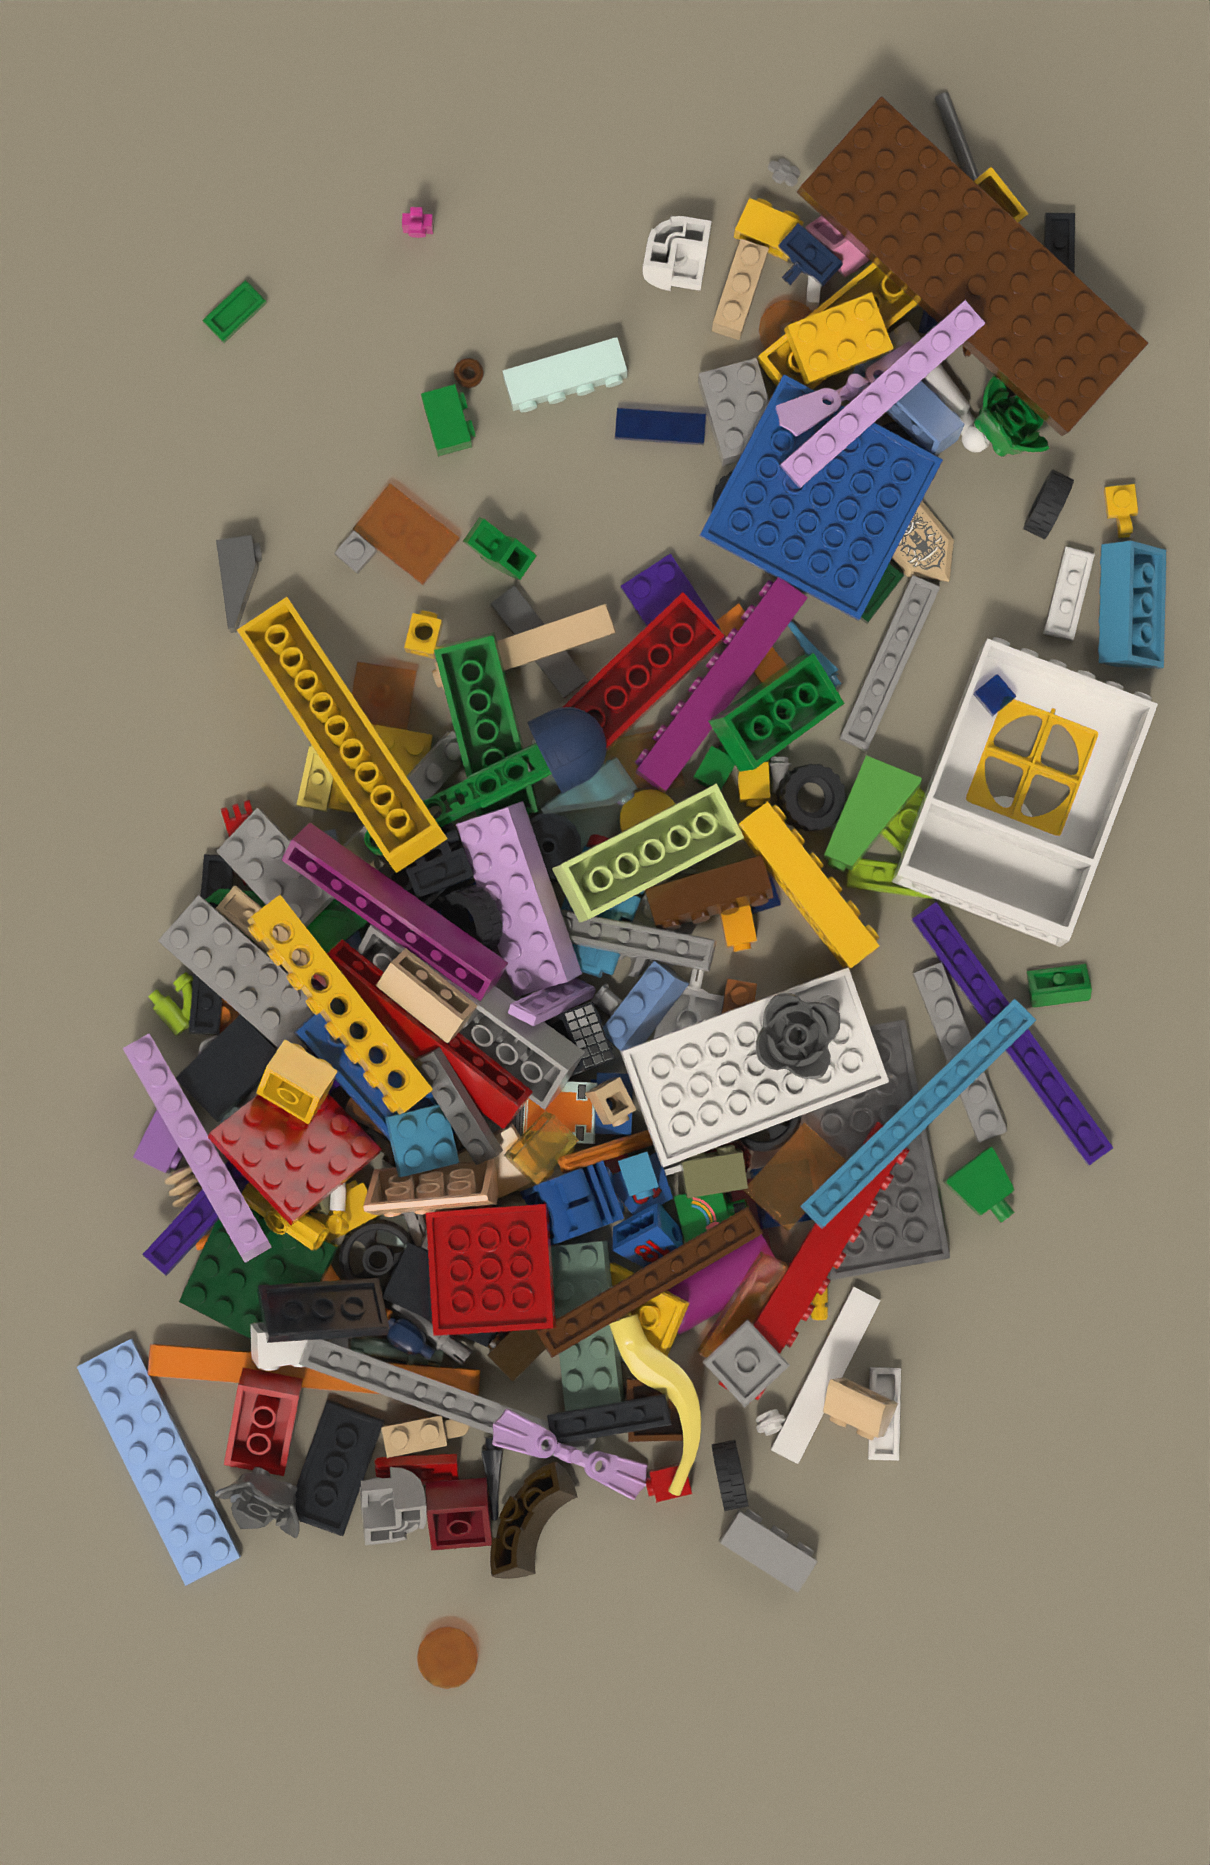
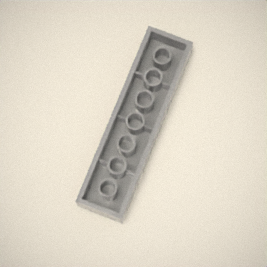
M371 924L357 951L381 971L385 972L389 964L405 948ZM428 965L478 1005L459 1033L531 1089L533 1093L529 1099L545 1110L563 1090L585 1052L545 1022L532 1026L508 1014L510 1004L515 1001L494 986L479 1001Z

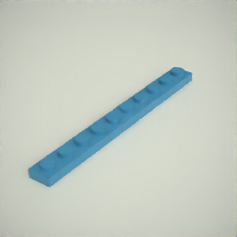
M1014 999L800 1207L822 1229L1010 1047L1036 1019Z

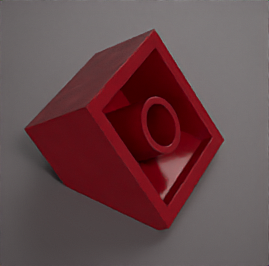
M486 1478L425 1482L426 1514L431 1551L491 1546L492 1534Z

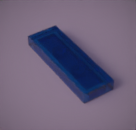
M617 408L615 440L704 446L706 414Z

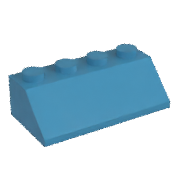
M1134 541L1101 544L1098 646L1100 664L1128 668H1164L1167 550Z

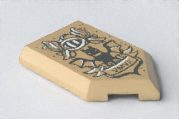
M921 501L892 559L907 577L912 578V575L918 578L949 582L954 539L923 501Z

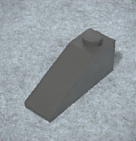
M252 535L216 540L227 626L230 633H236L239 628L258 573L257 561H262L260 543H255Z

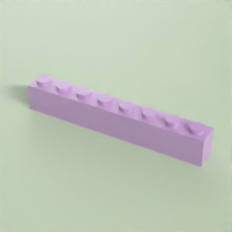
M966 300L963 301L779 466L801 488L980 329L985 322Z
M147 1034L124 1047L125 1054L243 1261L247 1262L272 1248L213 1143L208 1139L205 1129L151 1035Z

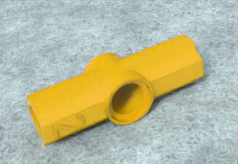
M250 1182L242 1192V1196L248 1206L264 1217L267 1226L273 1232L280 1235L288 1233L311 1250H317L328 1236L329 1228L308 1213L291 1226Z

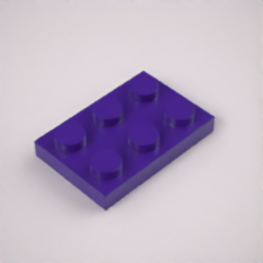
M671 554L620 586L646 627L684 592L706 617L720 629Z

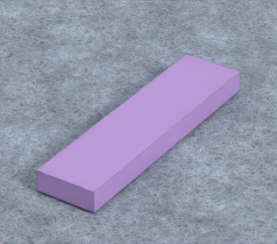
M575 977L568 982L541 989L511 1003L508 1014L535 1026L592 999L596 988Z

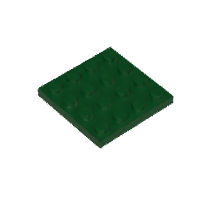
M250 1208L272 1248L244 1262L219 1219L213 1226L179 1302L251 1339V1323L263 1322L257 1294L258 1286L322 1282L339 1246L325 1239L317 1250H311L288 1233L280 1235L273 1232L267 1226L264 1217Z

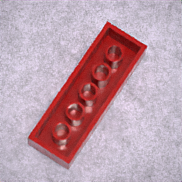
M682 592L563 707L583 710L597 720L605 734L607 752L724 641L725 635Z

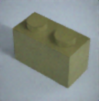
M723 1145L716 1147L717 1152H702L681 1160L687 1198L748 1189L741 1149L735 1148L734 1145Z

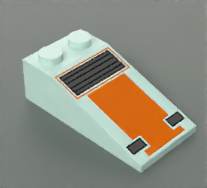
M567 1082L560 1094L545 1110L531 1099H528L509 1124L513 1123L523 1141L595 1144L596 1110L590 1099L586 1097L585 1092L596 1087L597 1083ZM479 1110L492 1133L501 1129L499 1125Z

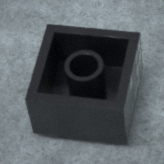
M593 1002L565 1011L545 1021L547 1025L585 1052L570 1078L615 1059L612 1053V1044L605 1035L601 1025V1016L595 1009Z

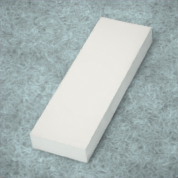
M1065 547L1043 634L1069 641L1074 640L1095 556L1094 553Z
M870 1367L869 1389L897 1402L898 1406L885 1436L880 1438L874 1437L873 1440L868 1439V1459L899 1460L901 1368Z

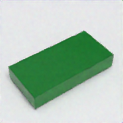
M245 280L202 321L225 343L267 302Z

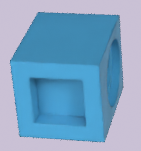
M648 1152L618 1161L629 1196L636 1195L637 1200L655 1195L653 1188L659 1186Z

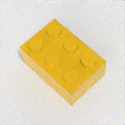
M872 292L791 323L784 329L805 386L889 354L894 349Z

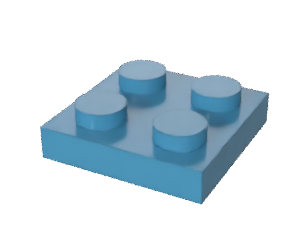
M438 1104L408 1111L400 1115L395 1114L385 1117L398 1177L459 1163L451 1124Z

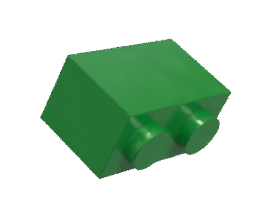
M453 384L421 393L438 457L471 448V438L476 437L472 420L466 421L463 410L468 409L464 392L458 393L456 385Z

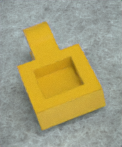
M1135 484L1105 487L1104 498L1107 519L1116 518L1118 538L1131 537L1133 526L1130 516H1137L1138 514Z

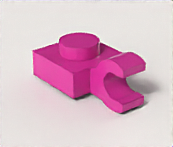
M410 207V213H402L403 233H408L410 237L423 238L426 237V234H433L432 214H423V207Z

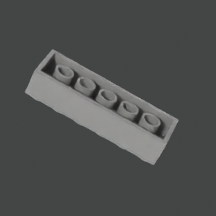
M198 895L158 941L278 1048L284 1040H287L290 1043L299 1044L308 1052L309 1049L294 1033L298 1027L314 1014L305 1002L308 999L301 989L297 991L292 987L286 978L288 973L281 966H277L264 951L203 897Z

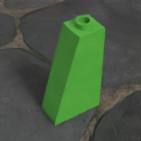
M866 755L825 851L824 859L829 861L827 865L842 872L845 871V868L853 870L918 791L922 778Z

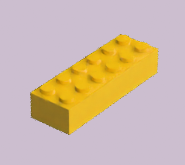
M767 801L738 824L744 836L743 840L756 856L762 855L765 867L839 964L843 968L847 967L850 970L879 947L877 940L880 938L869 924L864 926L858 917L861 913L851 900L846 903L841 897L840 892L842 888L832 876L827 879L821 871V868L824 866L820 859L813 852L808 854L803 848L805 841L795 828L791 831L784 823V820L787 818L776 804L771 806Z

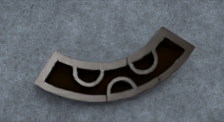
M554 1461L528 1476L524 1480L525 1484L514 1497L510 1496L498 1517L501 1521L496 1538L492 1537L490 1567L492 1577L513 1579L536 1574L535 1554L544 1526L560 1507L578 1498L575 1485L569 1473L558 1462Z

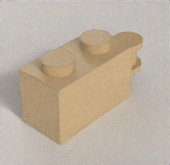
M438 1414L387 1424L381 1427L387 1458L448 1446V1439L464 1436L470 1426L452 1419L444 1420V1417Z

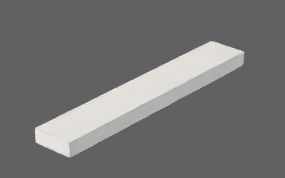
M852 1287L782 1426L783 1428L778 1433L771 1447L772 1451L797 1464L799 1463L824 1414L823 1408L830 1379L842 1378L881 1300Z

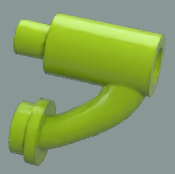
M187 972L173 982L177 993L183 992L184 1006L182 1010L169 995L164 997L158 989L148 996L155 1004L153 1010L175 1036L180 1035L189 1027L193 975L190 976Z

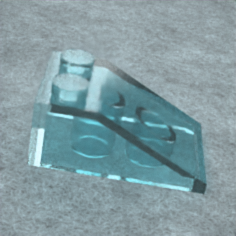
M614 756L603 763L600 770L590 780L565 793H559L541 805L540 808L544 814L609 806L616 802L621 806L635 796L632 791L637 789L618 758Z

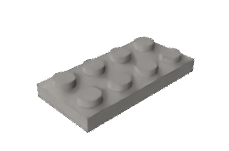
M257 808L216 852L266 905L278 895H281L307 928L333 901L334 897L282 861L291 840L263 810Z

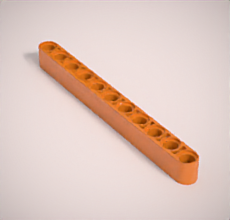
M150 1344L147 1372L149 1376L239 1383L242 1368L244 1367L302 1378V1388L380 1394L307 1367L284 1365L279 1366L277 1370H262L252 1360L251 1351ZM386 1362L479 1396L481 1370L442 1366L438 1368L429 1365H406L404 1363Z

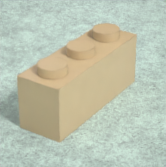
M740 239L716 311L712 332L737 340L741 339L767 259L768 247Z
M407 948L389 964L376 985L446 1043H449L461 1031L478 1006Z

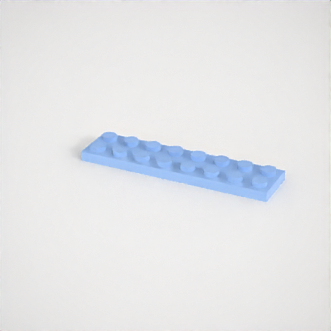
M129 1339L77 1366L185 1586L239 1559L241 1555L152 1377L147 1375L148 1369L133 1339Z

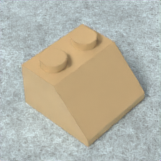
M843 1377L830 1379L823 1412L830 1415L829 1420L842 1427H846L847 1424L858 1428L857 1434L873 1440L874 1437L880 1438L885 1436L898 1403Z

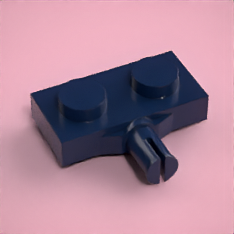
M799 223L778 245L779 249L793 263L790 269L781 277L790 286L803 273L811 276L823 287L843 265L839 258Z

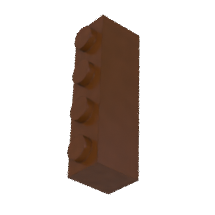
M762 855L645 890L656 928L668 931H675L682 924L689 922L694 924L705 922L710 919V916L716 914L730 915L737 912L740 907L750 904L754 907L767 903L768 899L773 898L771 883Z

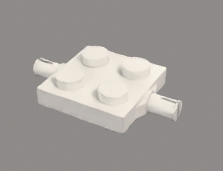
M692 969L689 986H687L656 1027L654 1039L721 1014L724 996L710 994L701 989L705 971L699 970L697 981H695L697 969Z

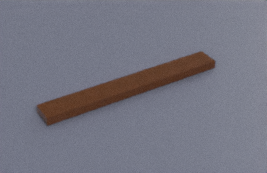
M746 1207L557 1318L556 1328L538 1329L536 1333L550 1357L553 1358L760 1236L763 1232L749 1208Z

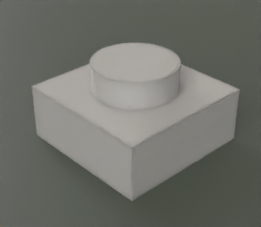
M353 531L336 550L335 555L358 574L377 553V550Z

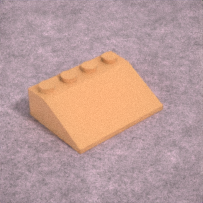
M495 1159L487 1160L478 1165H475L473 1161L459 1162L404 1177H398L396 1168L374 1169L363 1205L364 1212L395 1217L406 1212L426 1214V1212H431L432 1210L444 1209L445 1211L460 1210L463 1207L483 1209L497 1205L499 1188Z

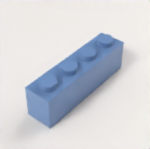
M886 355L855 366L853 374H859L865 378L867 368ZM922 381L886 411L922 449L935 456L958 441L965 425L958 414L951 411L940 400V397Z

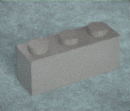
M747 1508L744 1513L738 1509L719 1539L720 1543L798 1593L818 1562L812 1556L815 1551L800 1541L797 1546L786 1540L789 1534L775 1525L771 1529L760 1523L763 1518Z

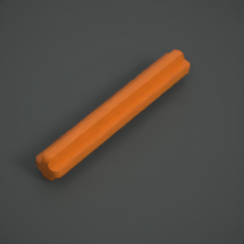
M645 1130L562 1156L558 1159L560 1171L567 1173L654 1144L649 1130Z

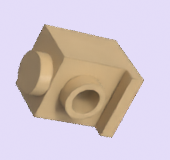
M620 1077L608 1079L585 1092L586 1097L590 1099L603 1125L612 1124L613 1127L619 1126L630 1119L628 1114L636 1110ZM607 1099L612 1101L613 1106L611 1109L606 1102Z

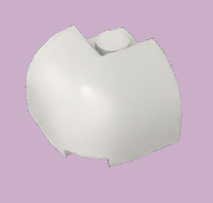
M671 216L669 220L658 224L654 229L652 228L648 237L643 264L644 279L651 285L671 291V286L700 291L712 221L684 216Z

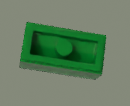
M1086 964L1031 970L1026 973L1030 1002L1033 1008L1089 1001L1091 999L1092 986Z

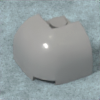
M390 1467V1478L382 1479L375 1477L361 1481L360 1505L365 1545L407 1540L406 1534L418 1528L424 1529L426 1524L425 1492L421 1480L414 1473L403 1468Z

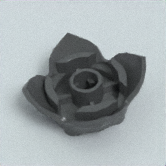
M792 993L775 995L765 1008L763 1026L757 1035L756 1055L758 1060L769 1069H787L795 1076L803 1079L822 1078L830 1065L831 1055L828 1045L840 1030V1013L826 1003L803 1002L799 996ZM791 1029L801 1031L797 1044L795 1041L789 1040Z
M255 1467L252 1473L242 1474L234 1483L219 1489L215 1493V1496L220 1499H231V1502H233L231 1506L232 1515L240 1529H259L276 1519V1526H279L281 1530L293 1538L298 1537L300 1527L295 1505L297 1488L289 1482H280L271 1478L270 1473L265 1469Z

